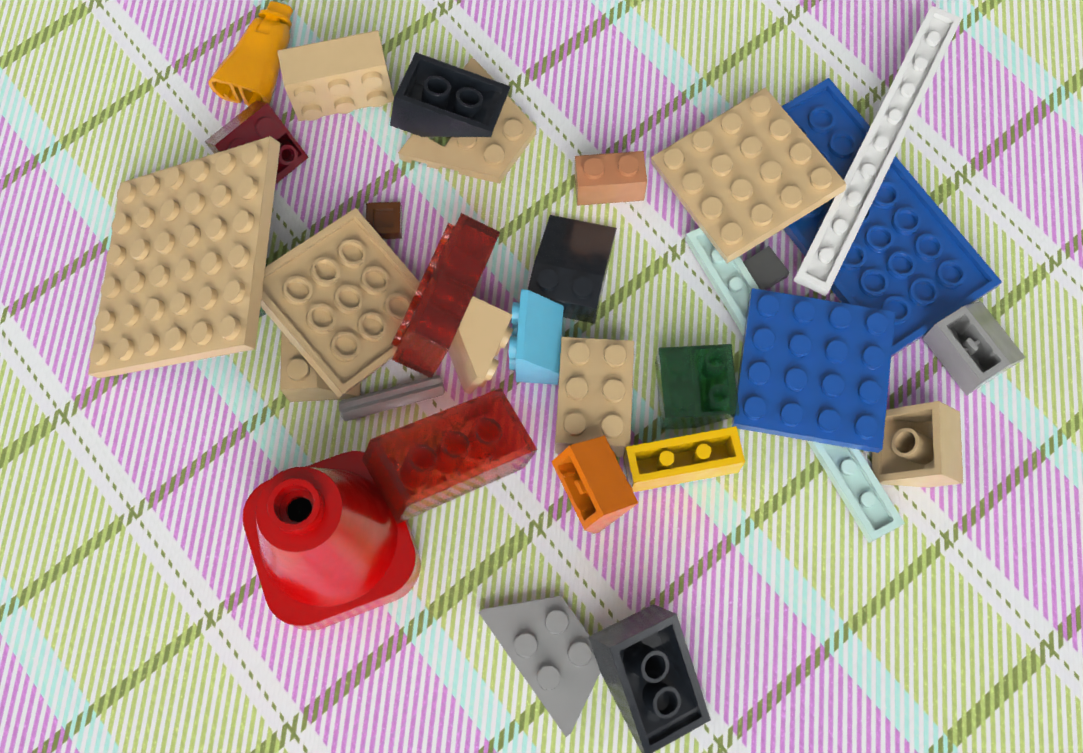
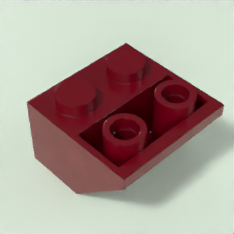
M257 100L205 141L215 154L271 136L280 142L276 184L309 158L270 105Z

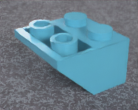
M521 289L520 302H513L511 324L513 331L509 341V370H516V382L558 385L564 306L524 289Z

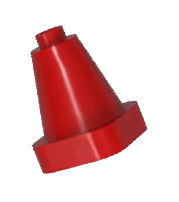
M362 451L344 452L306 467H293L281 471L270 480L256 487L245 503L243 526L265 600L271 612L278 619L293 627L309 631L319 630L404 597L418 580L421 569L420 555L396 485L385 465L369 453ZM305 498L312 505L310 515L304 521H292L288 516L289 505L295 499Z

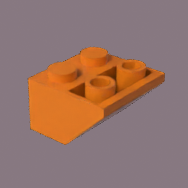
M605 435L569 445L551 461L585 531L593 534L601 532L638 504L633 489L628 483Z

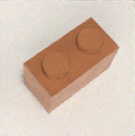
M644 151L575 156L574 178L577 206L644 201L647 186Z

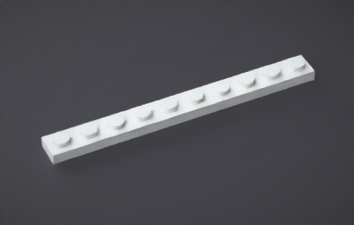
M931 5L844 178L846 190L834 198L793 280L794 282L824 296L829 292L962 20L961 17Z

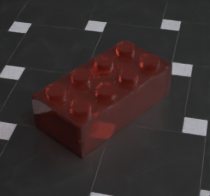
M463 213L460 214L455 225L448 223L391 345L397 347L392 358L393 361L425 376L433 377L452 344L499 237V231Z
M499 388L370 439L362 460L396 523L399 524L525 468L538 449L504 392Z

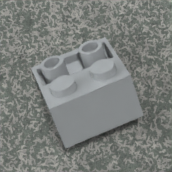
M981 301L965 305L937 322L922 338L966 396L1026 358Z

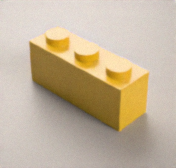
M736 426L627 446L623 456L628 483L631 485L633 492L738 473L745 463Z

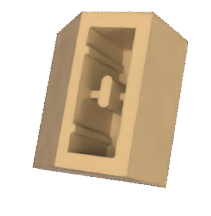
M474 296L470 298L460 313L446 343V348L464 392L470 395L478 386L483 388L487 380L490 381L499 364V361L494 359V357L498 355L501 348H505L513 331V328L508 326L512 314Z

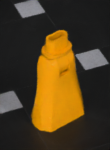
M270 1L266 9L260 10L259 17H256L250 23L236 46L222 61L208 81L209 87L220 98L234 103H241L244 100L245 105L248 106L256 100L270 105L280 69L277 51L287 49L289 44L290 28L292 26L290 17L293 13V9L290 6Z

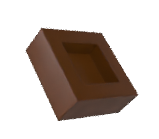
M401 202L366 203V220L381 238L402 239Z

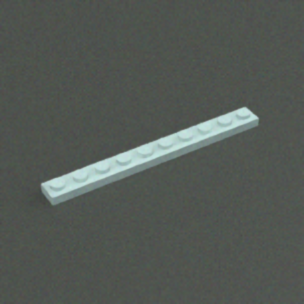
M700 228L687 233L685 241L744 337L749 295L752 288L759 289L740 256L726 263ZM807 441L868 543L905 524L860 450Z

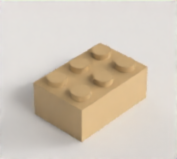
M378 30L277 51L283 84L298 121H314L323 116L337 113L347 114L353 110L366 107H381L386 103L394 101Z
M575 337L561 338L555 453H562L569 445L605 435L616 457L624 456L625 448L630 446L634 341Z

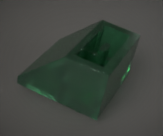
M732 344L658 348L655 368L661 430L698 428L739 416Z

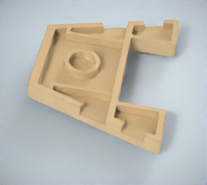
M473 58L463 68L464 70L492 79ZM507 96L491 137H451L448 143L442 146L428 137L412 134L398 154L399 158L404 162L412 163V160L426 163L427 167L448 168L458 171L460 175L500 184L535 137L536 126Z

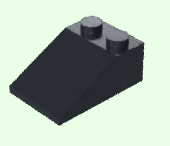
M415 52L394 96L390 126L421 137H491L511 86Z
M550 215L534 261L528 290L563 305L564 318L595 324L617 228Z
M653 604L589 636L600 673L641 753H653L711 721L676 613Z

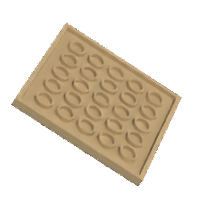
M269 136L120 183L117 191L118 200L115 218L111 226L110 247L106 255L107 265L104 282L101 286L102 295L99 312L95 320L96 330L93 348L89 356L90 366L88 375L105 378L255 350L280 142Z

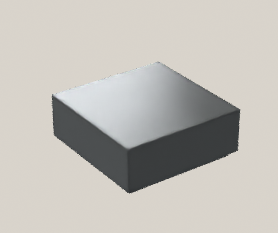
M770 246L743 261L761 290H768L787 278L790 273Z

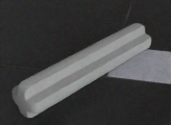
M439 375L341 400L339 402V411L343 420L349 421L442 396L445 393L442 378Z

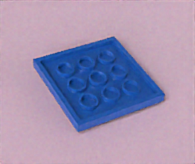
M752 288L749 295L731 427L736 426L737 429L879 453L883 449L895 311Z

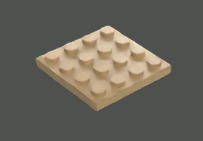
M763 88L651 157L654 168L726 263L731 262L846 190V182L766 88Z
M354 208L265 267L261 308L339 399L437 325L447 315L357 208Z

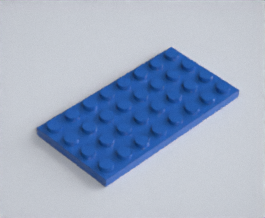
M827 78L784 104L782 108L844 180L870 126L830 78ZM895 156L830 289L841 303L895 311L891 357H893L926 335L937 322L961 307L976 302L997 288L1002 281ZM834 198L783 229L804 256H806Z

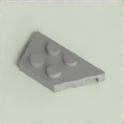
M562 596L482 609L478 613L565 737L571 734L600 674L589 640V633Z

